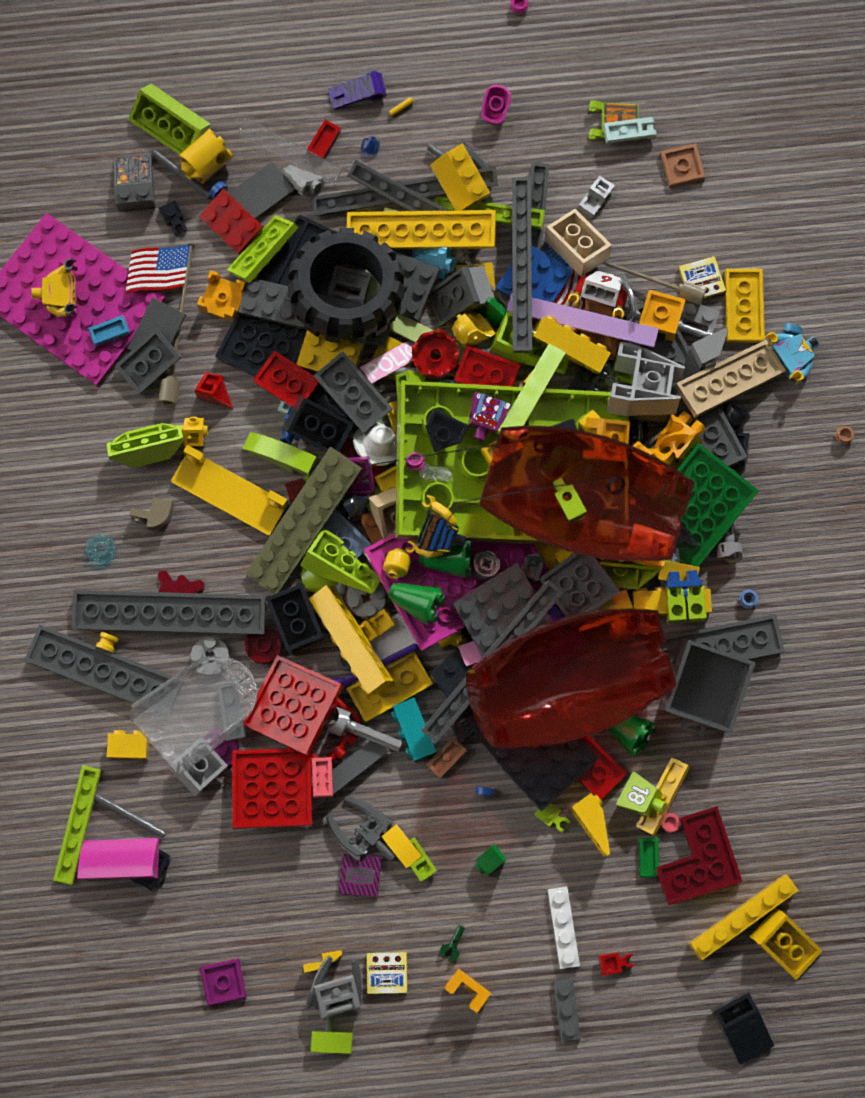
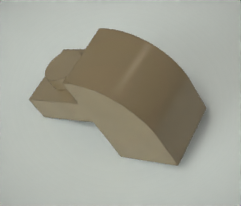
M153 497L150 512L131 508L130 516L136 523L145 524L147 522L146 527L149 530H159L169 523L174 503L171 500Z

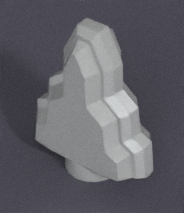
M292 165L282 169L286 180L293 184L294 188L302 196L309 194L318 196L322 191L325 181L320 175H315L309 171H302Z

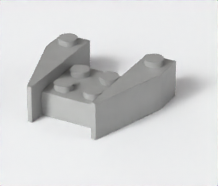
M620 342L614 371L632 374V384L627 386L613 383L607 412L623 416L676 414L681 396L671 395L672 383L681 381L685 366L639 345Z

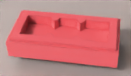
M332 757L312 758L313 798L333 797Z

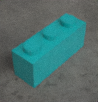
M415 698L394 705V711L391 714L394 722H399L401 729L398 732L401 740H406L408 747L405 750L409 759L413 758L414 762L436 754L432 740L421 731L425 723Z

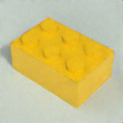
M307 330L297 365L303 369L318 372L343 351L358 368L363 347L360 344H351L350 341L341 339L340 344L326 341V335L320 333L317 337Z

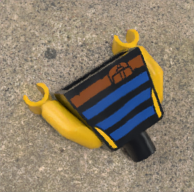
M426 495L430 498L431 503L428 505L426 502H422L425 507H432V510H428L417 540L407 541L413 545V549L408 547L406 551L410 553L416 551L417 554L433 558L444 553H450L453 545L463 547L466 536L457 534L459 527L456 523V518L453 515L451 516L446 525H452L453 530L448 529L445 523L452 513L445 506L436 502L434 496Z

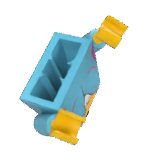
M774 332L764 336V339L768 338L770 341L767 343V346L774 344L771 348L787 370L785 374L789 380L794 378L797 381L795 385H798L802 379L809 375L813 366L812 360L815 355L812 350L819 346L816 338L812 337L805 341L801 334H775Z

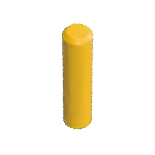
M410 97L389 111L390 116L396 115L413 104V98Z

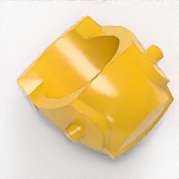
M465 312L462 316L458 314L456 316L457 320L451 328L456 340L464 348L467 345H477L496 334L480 313L476 316Z

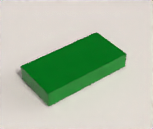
M638 838L639 878H658L655 867L659 866V838Z

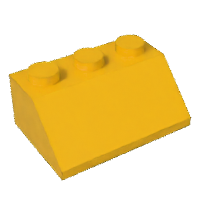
M463 143L446 152L430 164L455 211H464L490 196L489 189Z

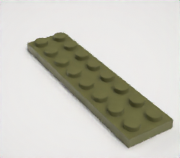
M330 447L245 575L271 593H279L363 468Z

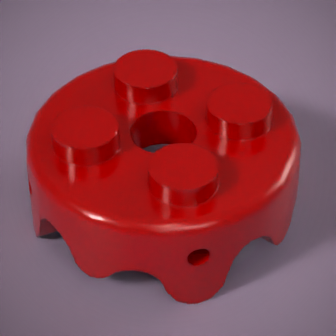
M441 329L421 334L416 343L412 345L413 364L425 377L439 379L448 376L455 370L459 362V348L456 340ZM432 352H440L441 357L438 360H433L430 357Z

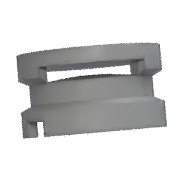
M491 551L479 552L471 562L472 574L477 579L483 581L493 578L500 568L499 558Z

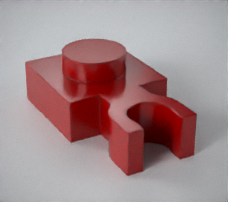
M619 952L598 955L601 975L621 973V966L634 967V963L627 964L626 959L633 956V953L624 954L622 957L619 956Z

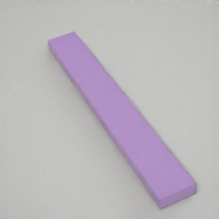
M511 293L507 311L513 313V293ZM532 298V318L540 320L543 316L547 317L549 315L557 319V323L563 326L565 324L575 329L652 348L655 346L659 328Z

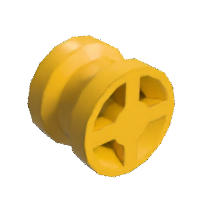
M101 632L100 642H97L96 647L114 653V646L119 642V638Z

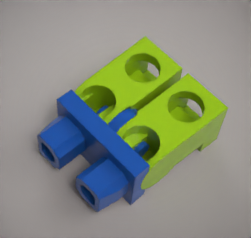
M697 570L686 572L687 581H680L679 572L677 571L668 573L665 585L667 624L685 623L686 620L687 623L704 622L706 620L702 580H699Z

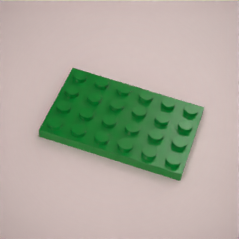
M697 443L653 499L665 507V511L660 517L661 521H666L671 515H674L692 533L690 536L699 542L698 546L695 545L696 548L693 549L686 542L682 543L672 534L668 548H678L679 563L697 567L759 492L757 488L700 443ZM644 510L630 527L629 536L631 537L635 523L658 530L662 529L652 522L650 514Z

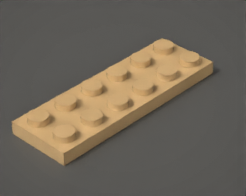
M767 340L675 384L674 387L694 418L787 371L771 346H767Z

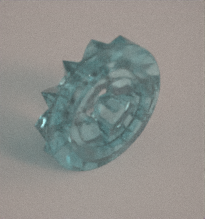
M103 533L92 535L87 540L85 546L86 556L97 564L110 561L116 551L114 540L109 535ZM103 543V548L107 552L99 551L96 554L97 549L94 544L101 545Z

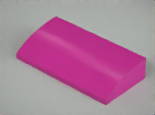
M159 838L84 841L79 858L77 879L86 881L158 878Z

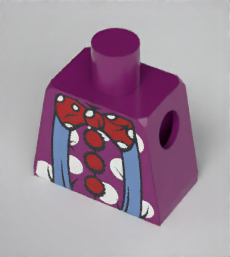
M475 392L471 400L468 421L469 427L476 429L473 438L484 442L487 433L494 435L511 404Z

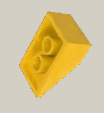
M590 793L572 806L570 811L602 856L606 857L610 854L604 813L601 807L603 803L597 795L593 796Z
M777 907L772 910L750 935L795 980L803 974L822 952Z

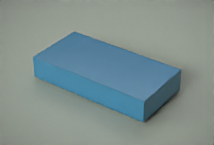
M124 315L88 328L95 347L131 334Z

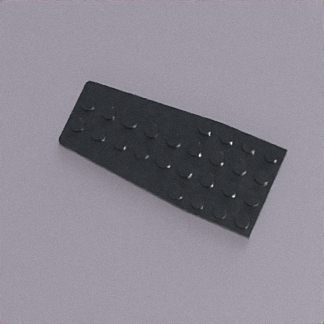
M302 215L297 216L293 223L296 224L298 229L285 242L282 249L271 258L258 279L288 286V273L291 262L297 259V252L308 241L315 243V236L330 230L331 234L339 232ZM335 266L328 268L316 278L312 286L315 293L327 295ZM237 313L215 358L256 377L274 351L297 364L307 330Z
M468 639L464 644L472 642L473 639ZM458 648L432 671L431 678L448 698L477 663L465 666ZM504 664L460 715L501 769L541 812L599 759L566 722Z

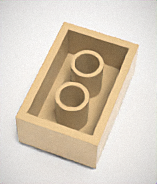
M576 209L570 211L546 228L545 241L581 277L610 257L612 244Z

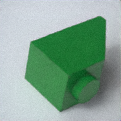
M493 844L475 859L477 862L475 867L481 874L486 873L488 876L507 859L498 847Z

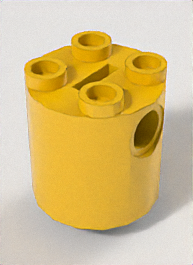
M208 129L179 155L181 171L189 180L196 178L200 183L204 184L234 158V155L225 148L226 142L220 136L216 138L215 133Z

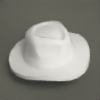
M376 423L365 434L359 429L356 430L353 435L354 447L360 457H370L371 465L393 461L397 458V441L391 428L382 423ZM389 462V463H383V464H376V466L387 465V464H390L391 462Z

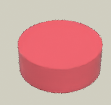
M667 813L660 826L667 833L676 832L680 827V819L676 814Z

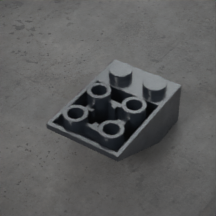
M745 991L711 1010L739 1065L775 1046L749 992Z

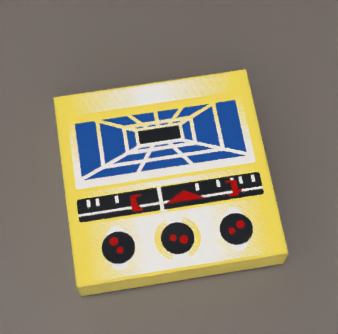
M715 256L679 266L678 269L683 284L686 281L706 288L704 298L726 292Z
M407 952L367 953V994L407 993Z

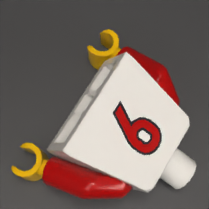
M596 271L591 275L583 276L574 290L575 294H571L568 297V306H570L571 302H575V308L579 307V296L612 307L616 306L617 308L614 309L612 317L618 315L623 320V309L625 308L628 295L619 277Z

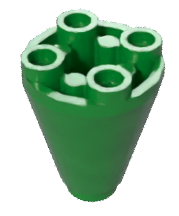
M466 539L463 547L453 545L450 553H444L441 556L428 558L419 554V564L424 565L426 568L461 578L471 577V540Z
M393 583L388 594V598H391L395 604L425 625H434L438 618L436 612L439 606L442 607L446 597L440 588Z
M609 707L604 709L599 718L615 739L633 756H636L639 750L643 751L649 743L647 738L654 733L657 727L648 719Z

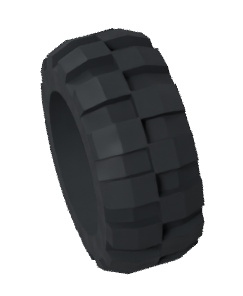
M340 228V233L331 234L330 230L316 235L315 243L306 242L297 252V259L291 262L288 273V295L291 301V308L296 318L304 322V328L317 337L320 333L326 335V341L340 344L341 339H350L351 344L364 342L367 335L371 334L374 338L387 329L388 322L395 321L401 310V302L404 299V273L402 265L396 260V253L385 242L380 245L378 237L364 231L362 235L354 233V228ZM350 264L370 272L378 281L380 289L375 297L366 304L347 309L331 306L321 300L312 288L313 283L328 268L336 265Z

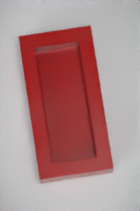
M325 119L308 146L307 153L323 161L341 132V127Z

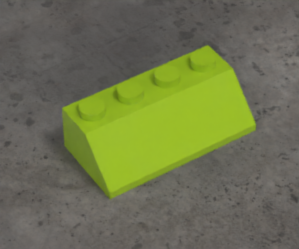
M149 84L139 90L128 118L133 124L179 155L210 127L209 122L153 84Z

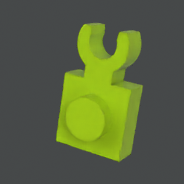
M552 803L542 812L538 809L534 814L535 817L549 827L552 823L556 824V829L559 832H564V829L560 827L561 821H565L567 824L570 823L568 818L558 816L561 810Z

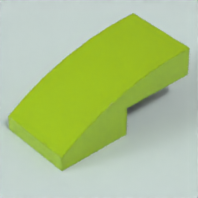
M415 837L410 839V842L422 856L411 864L410 867L422 882L437 870Z
M312 1031L311 1052L351 1053L353 1033Z

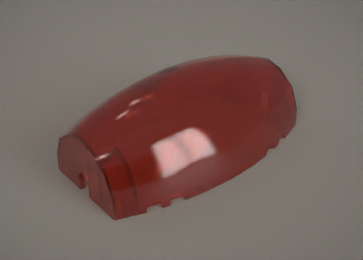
M553 426L501 427L481 498L554 486V481L564 477L568 484L620 476L625 480L626 485L620 494L614 495L607 489L611 478L571 484L587 511L586 517L572 524H569L555 497V493L558 492L555 487L481 499L479 505L514 529L546 544L570 552L611 560L663 561L672 560L681 530L680 522L682 516L686 513L694 482L661 459L632 445L603 435ZM617 479L618 482L615 481L611 485V491H616L621 487V479ZM570 495L564 497L565 501L572 499Z
M641 608L603 609L560 618L511 639L480 660L466 673V689L475 720L489 744L495 748H519L554 745L573 741L613 727L631 718V715L636 712L648 708L647 705L653 701H658L677 684L669 654L663 652L659 645V642L665 643L666 641L658 610Z

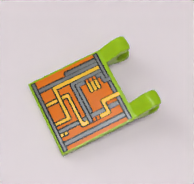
M591 101L589 104L590 112L602 111V130L590 129L588 138L590 140L605 139L604 123L639 119V105Z

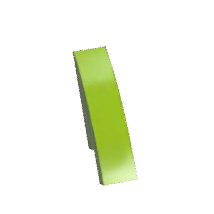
M250 432L242 447V450L291 473L298 471L308 477L317 461L316 456L306 451Z

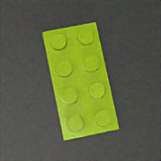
M275 215L230 265L227 271L231 275L250 283L258 276L263 267L269 264L271 258L282 249V246L294 235L298 227L295 223Z

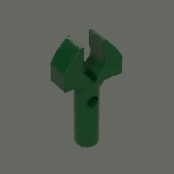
M458 925L450 943L447 945L442 944L440 948L442 959L445 956V952L450 950V948H452L453 955L449 962L459 957L461 952H458L457 945L465 930L464 926Z

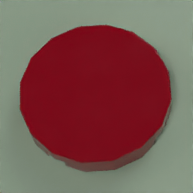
M265 626V634H248L245 638L244 647L245 652L252 661L264 665L274 662L276 656L281 655L283 642L278 631L272 627Z

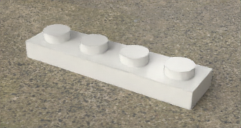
M568 888L548 889L559 967L564 969L580 966Z

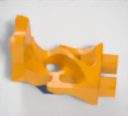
M683 411L678 417L673 414L670 416L667 426L655 437L657 441L653 448L648 449L639 441L633 447L637 451L636 454L658 474H663L666 468L675 466L697 443L701 444L703 442L700 436L706 428L698 420L689 427L688 425L693 418ZM665 447H670L668 453H662V450Z

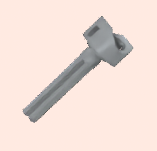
M734 523L723 535V543L716 545L717 558H722L728 563L742 561V544L735 542Z
M339 707L336 708L338 720L333 726L328 728V732L341 737L342 733L347 730L352 734L396 752L399 751L402 741L350 721L351 718L349 716L351 712Z

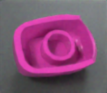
M493 85L488 87L482 104L481 114L484 122L493 125H499L503 122L511 100V93L504 86Z

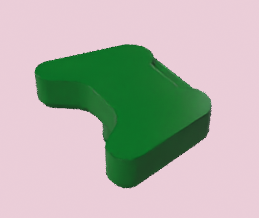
M488 297L485 301L488 309L480 308L477 314L480 313L491 324L498 326L507 310L493 297Z

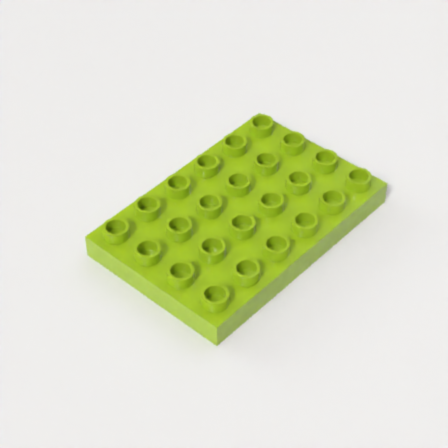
M401 381L398 385L397 460L399 461L396 463L395 538H418L429 509L432 510V507H425L422 502H426L428 505L431 503L430 498L426 495L434 496L436 502L445 506L452 513L460 501L554 486V481L564 477L568 484L620 476L625 480L626 485L624 490L617 495L610 493L607 489L611 478L571 484L587 511L586 517L572 524H569L555 497V493L558 492L555 487L547 488V500H545L544 489L462 502L453 513V516L456 518V523L459 527L457 534L466 536V539L471 540V542L584 546L586 544L590 546L624 548L629 545V439L627 460L584 456L550 468L545 454L534 450L533 443L536 439L521 441L524 446L522 449L491 467L480 450L484 448L481 447L425 456V466L423 469L411 471L407 468L406 460L404 459L413 452H418L424 456L486 446L502 437L497 432L494 435L487 433L484 442L477 441L473 438L476 429L468 427L460 444L434 452L425 427L434 408L468 424L471 400L475 392L511 404L507 412L508 414L523 387ZM545 389L520 431L518 438L522 440L538 437L537 431L574 419L584 447H596L591 441V437L578 425L581 419L591 410H594L602 419L629 421V416L607 412L611 392ZM540 443L536 445L537 448H542ZM617 479L618 482L615 481L611 485V491H616L621 487V479ZM570 495L564 497L565 501L572 499Z

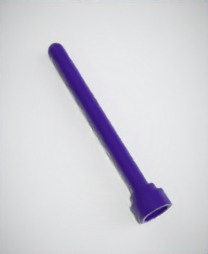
M414 643L382 659L381 662L384 666H387L417 651L419 646ZM352 674L346 678L337 677L333 680L344 686L341 691L342 693L346 691L345 688L349 684L359 679Z

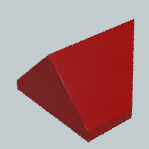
M206 371L195 388L197 399L233 409L223 380L224 376Z

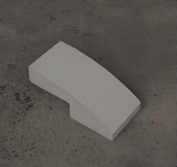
M599 176L579 203L577 209L593 219L615 185Z

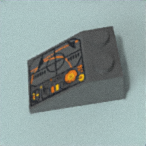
M151 154L114 157L115 201L119 211L156 208Z

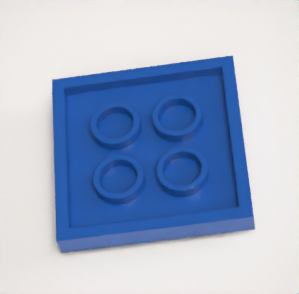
M531 245L532 298L554 303L572 276L573 270ZM513 262L496 286V290L508 298L513 293Z

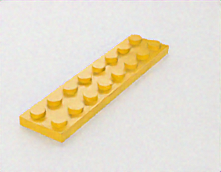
M496 210L347 212V228H354V233L361 235L364 231L378 237L380 245L385 242L392 250L437 249L439 247H448L449 249H495Z

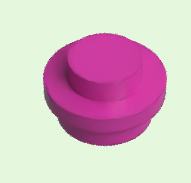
M511 0V10L516 14L525 13L529 5L528 0Z
M413 452L409 454L407 458L423 455H421L418 452ZM425 458L407 459L406 466L411 471H419L425 466Z

